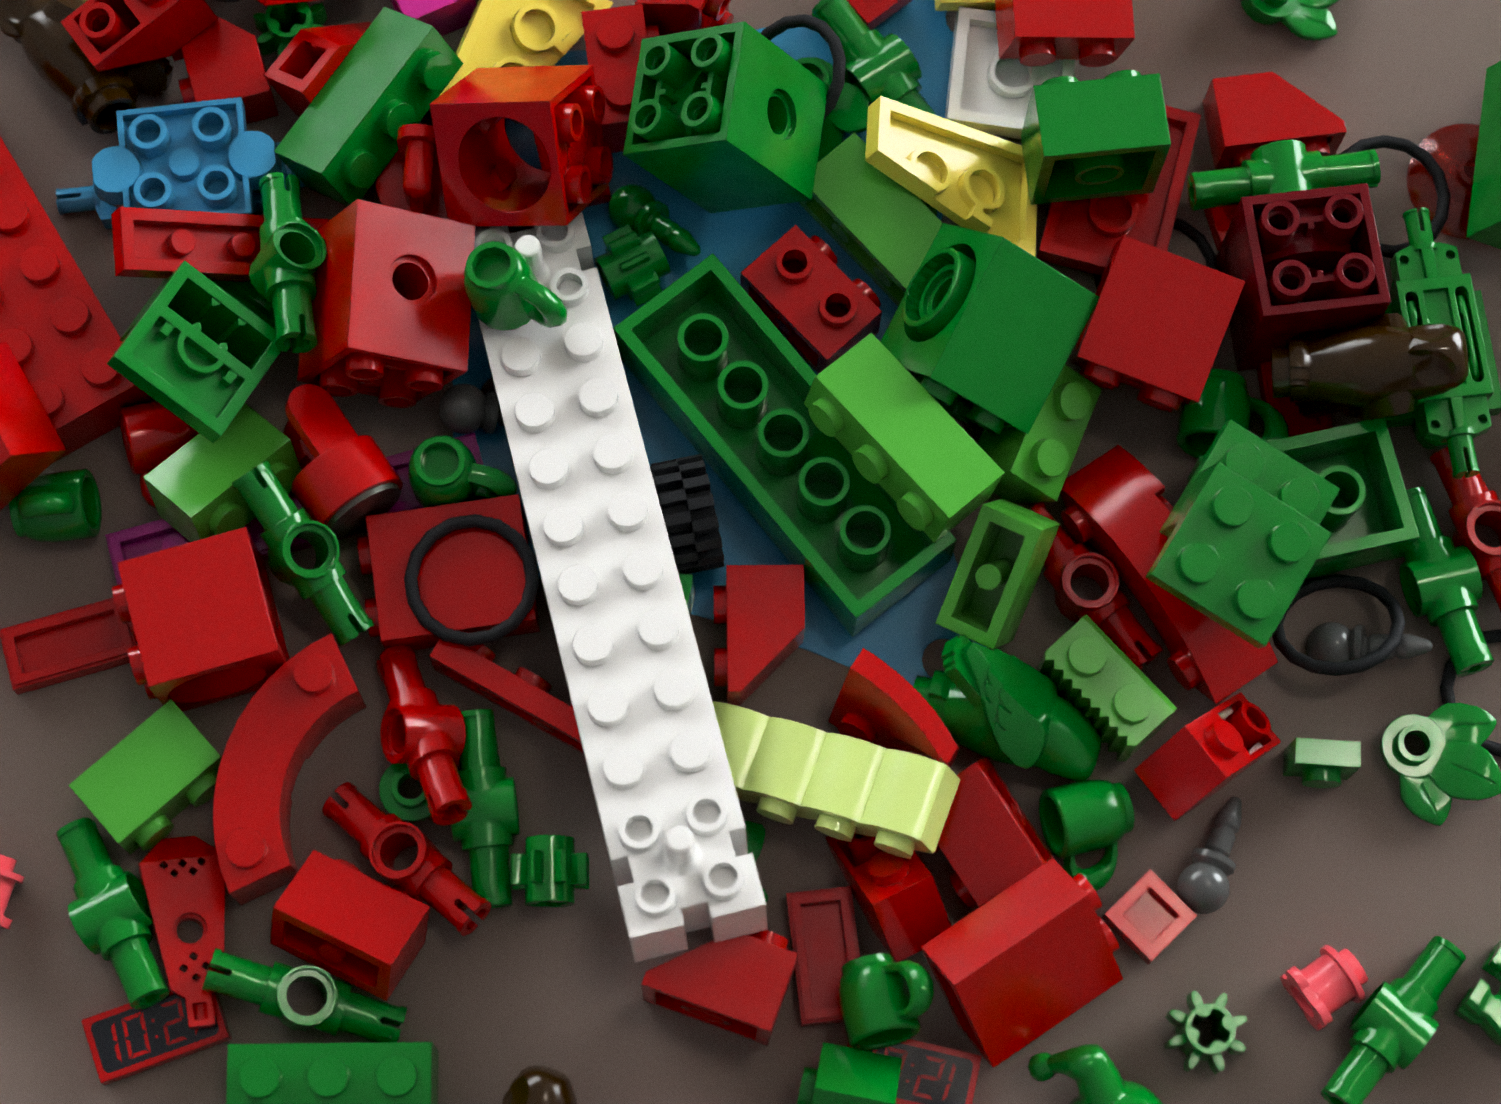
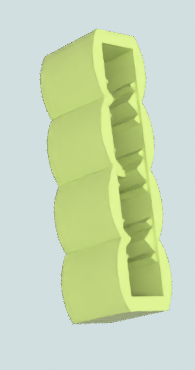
M712 702L738 800L758 803L756 811L759 814L780 823L792 825L796 816L816 820L814 826L816 830L839 840L852 841L854 833L876 837L874 841L875 847L898 857L910 859L914 850L934 854L960 783V778L948 765L910 752L887 749L851 736L828 733L796 721L769 717L733 704Z

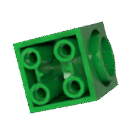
M745 21L642 39L623 155L709 213L810 201L813 195L829 85Z
M942 223L920 267L912 277L905 295L880 342L952 417L966 424L973 422L996 435H1000L1004 426L1029 434L1095 309L1099 296L1004 237Z

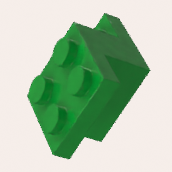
M184 260L167 279L164 278L119 339L122 342L107 362V365L214 443L225 432L281 352L275 344L276 329L272 304L258 293L251 282L211 281Z
M1230 419L1221 427L1159 531L1168 537V540L1145 578L1256 648L1265 647L1332 534L1320 526V523L1340 488Z

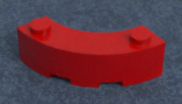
M1117 445L1066 478L1060 492L1067 508L1061 512L1062 520L1070 534L1079 543L1087 541L1100 555L1105 556L1114 564L1119 576L1144 608L1170 651L1171 656L1167 658V664L1180 685L1186 690H1191L1195 687L1217 704L1278 663V660L1270 642L1265 647L1256 648L1145 578L1168 540V537L1159 531L1174 507L1161 496L1165 493V486L1133 455L1120 445Z
M332 633L313 642L288 659L265 681L238 718L226 743L218 768L214 790V841L220 870L228 892L241 906L290 883L297 874L298 868L293 855L290 835V816L293 802L291 795L297 776L304 761L311 757L314 750L332 730L353 714L366 708V704Z

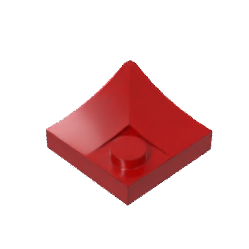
M863 648L848 671L828 722L836 726L842 735L865 740L887 749L901 750L944 763L951 768L960 746L956 744L938 714L906 679L876 655Z

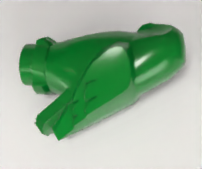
M959 635L944 644L941 658L943 659L945 671L935 670L932 678L917 675L913 687L935 710L957 744L999 763L1025 769L1038 767L1050 774L1065 777L1076 782L1086 781L1092 776L1101 749V736L1086 716L1071 703L1057 695V686L1050 678L1014 655H1008L997 648L994 650L971 642L965 635Z

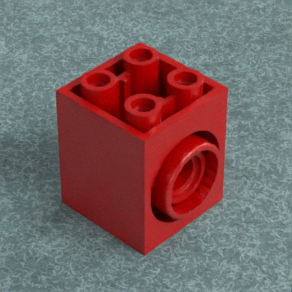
M357 199L317 229L324 239L327 248L326 259L315 273L317 294L315 299L312 300L318 343L312 350L299 353L297 381L319 385L331 396L348 397L361 393L377 396L378 402L387 407L409 408L415 406L416 402L429 394L442 390L444 385L468 371L471 302L465 291L464 269L469 254L474 250L476 226Z

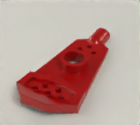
M195 835L161 839L138 865L143 889L153 920L170 992L185 999L189 1029L209 1028L216 1024L212 995L215 992L202 990L208 970L224 974V972L212 968L206 970L202 966L204 963L210 965L215 948L221 949L224 952L225 881L220 870L216 848ZM199 860H201L202 862H204V864H203V865L199 864V863H198ZM182 862L185 864V866L182 867L179 864ZM163 864L166 866V868L163 869L160 866ZM193 870V871H195L196 873H195L194 875H192V874L190 873V871ZM175 872L177 876L173 877L171 873ZM185 921L196 922L202 929V937L194 943L183 942L177 935V927ZM192 954L197 956L195 960L190 958ZM182 966L187 968L185 973L180 970ZM195 975L200 978L198 982L192 979Z

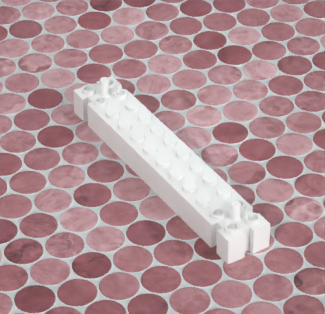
M583 213L578 214L567 226H533L532 229L509 233L508 226L476 227L474 249L485 242L493 241L505 243L516 249L527 259L538 283L557 295L565 304L568 312L566 322L561 326L552 328L545 327L532 319L517 329L506 331L489 328L479 318L478 322L607 851L618 888L634 961L639 962L687 950L686 933L711 927L714 942L767 930L765 898L753 853L748 854L744 819L597 267L594 268L592 248Z

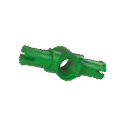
M821 0L815 5L812 10L813 13H811L812 17L825 21L840 38L846 57L845 83L859 87L867 97L870 105L880 96L936 115L920 94L922 85L918 82L921 78L919 64L901 38L892 33L883 37L878 29L870 30L847 0Z
M1280 140L1268 143L1254 150L1250 155V159L1244 160L1241 167L1190 172L1187 179L1188 198L1192 211L1238 205L1241 197L1364 183H1368V188H1377L1380 183L1381 169L1375 149L1322 156L1318 150L1306 152L1305 144L1301 141Z
M272 172L263 176L259 181L264 222L259 229L261 251L250 265L249 276L252 285L258 293L272 304L277 349L287 352L291 347V337L292 352L305 353L316 347L318 343L312 300L315 299L317 294L315 273L326 259L327 248L319 232L302 219L299 178L293 174H288L284 184L283 172Z
M266 460L233 481L232 485L238 489L265 530L260 536L269 548L268 565L272 574L280 582L294 586L302 600L310 598L337 639L336 642L340 647L357 637L360 632H364L372 627L375 623L371 618L369 619L343 578L346 570L338 560L340 556L339 542L335 533L327 525L313 521L304 507L301 509L297 508ZM294 538H302L313 546L316 552V562L313 569H304L293 561L290 554V546Z
M1415 487L1406 491L1420 538L1403 554L1405 562L1400 564L1399 576L1405 600L1416 617L1426 615L1430 626H1438L1456 675L1464 677L1478 673L1490 667L1494 659L1475 615V612L1479 609L1476 600L1481 599L1483 593L1477 562L1466 546L1455 547L1451 537L1443 535L1425 488Z
M492 709L461 711L465 722L466 739L464 750L460 757V771L458 773L470 797L472 808L467 810L468 815L463 820L451 824L454 842L461 841V850L469 854L472 889L482 898H486L491 902V909L512 906L508 847L514 846L513 835H520L514 776L507 777L506 767L500 766L494 711Z
M91 818L74 820L60 828L56 833L76 880L73 891L77 899L68 905L71 922L84 945L93 954H101L104 960L111 961L130 1006L137 1010L151 1007L165 999L170 994V991L149 946L153 938L149 926L153 925V920L143 885L132 872H124L121 866L113 865L94 820H91Z
M1434 936L1403 978H1394L1390 984L1386 981L1382 982L1365 1001L1348 1027L1355 1032L1349 1040L1352 1049L1321 1091L1322 1097L1329 1104H1362L1386 1073H1393L1397 1067L1405 1069L1423 1050L1439 1025V1022L1433 1018L1438 1011L1437 1001L1466 960V956L1456 945L1440 936Z
M215 948L209 968L228 973L230 976L208 970L202 990L205 991L211 990L259 1005V1013L278 1018L283 1025L292 1030L308 1031L314 1029L334 1036L340 1030L376 1042H397L401 1029L382 1024L380 1021L400 1026L404 1023L407 1007L400 1005L399 1007L351 992V984L333 979L327 971L318 966L303 965L293 967L275 961L273 967L222 952L218 948ZM306 981L318 987L321 991L323 1002L322 1008L317 1014L303 1016L291 1009L287 1001V991L292 984Z

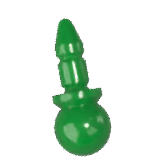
M628 184L617 189L612 195L608 211L611 221L618 229L629 224L632 231H636L637 236L651 231L659 242L668 246L676 253L689 256H698L700 254V246L692 234L669 218L668 206L661 201H656L654 195L647 188L638 184Z

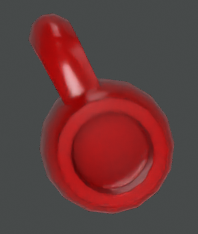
M157 401L123 406L119 410V420L127 460L132 473L140 475L142 497L148 505L156 508L143 477L199 433Z

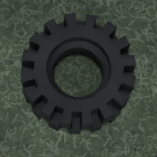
M697 454L650 464L678 574H691L724 567L719 523L702 455Z

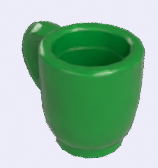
M493 241L477 246L469 254L464 269L465 291L479 320L489 328L500 331L514 330L527 324L531 319L549 328L561 326L566 322L568 312L565 304L552 291L538 283L527 259L516 249L505 243Z
M1211 369L1199 402L1192 405L1183 404L1176 440L1177 445L1183 452L1198 459L1199 456L1207 453L1223 424L1230 419L1249 430L1251 411L1258 414L1263 420L1264 433L1261 439L1266 442L1289 437L1288 425L1282 414L1275 407L1249 396L1247 382L1242 376L1224 369Z
M436 435L425 439L414 449L409 459V482L416 500L424 508L474 501L476 496L488 499L515 495L518 490L517 483L509 474L493 467L477 464L473 453L467 446L451 436Z
M86 468L38 476L9 503L11 522L19 537H28L31 540L40 542L73 541L94 538L99 534L101 528L102 508L100 493L93 474Z
M1086 780L1045 789L1039 797V818L1042 832L1052 853L1060 859L1063 858V869L1072 878L1081 873L1090 882L1095 891L1103 888L1112 878L1116 869L1118 856L1117 841L1125 833L1132 832L1134 828V809L1124 785L1120 782L1112 784L1106 780ZM1105 847L1103 857L1095 865L1089 868H1080L1076 865L1075 855Z
M878 953L853 959L842 966L839 999L848 1042L852 1048L875 1050L890 1047L909 1040L919 1033L921 1025L918 1017L927 1012L934 996L933 980L922 965L910 960L894 963L892 955Z

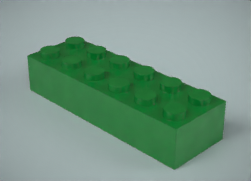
M713 253L613 327L622 362L698 453L702 455L703 459L792 565H804L805 581L852 637L951 560L957 539L950 531L934 543L923 530L918 531L908 525L900 515L896 501L879 483H871L860 474L853 462L852 455L834 436L829 437L816 427L809 415L808 408L804 405L816 373Z

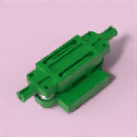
M1421 207L1418 213L1417 208H1413L1402 214L1409 246L1396 252L1389 262L1393 282L1389 291L1391 303L1385 314H1400L1404 317L1409 327L1426 324H1447L1460 328L1465 334L1467 342L1468 376L1461 385L1446 393L1416 400L1413 412L1386 417L1385 421L1388 428L1412 425L1417 441L1429 450L1448 447L1453 472L1452 477L1454 479H1461L1465 475V478H1469L1480 473L1473 439L1490 429L1492 426L1490 416L1499 415L1501 412V388L1481 290L1474 291L1470 273L1462 274L1457 246L1434 241L1429 208Z

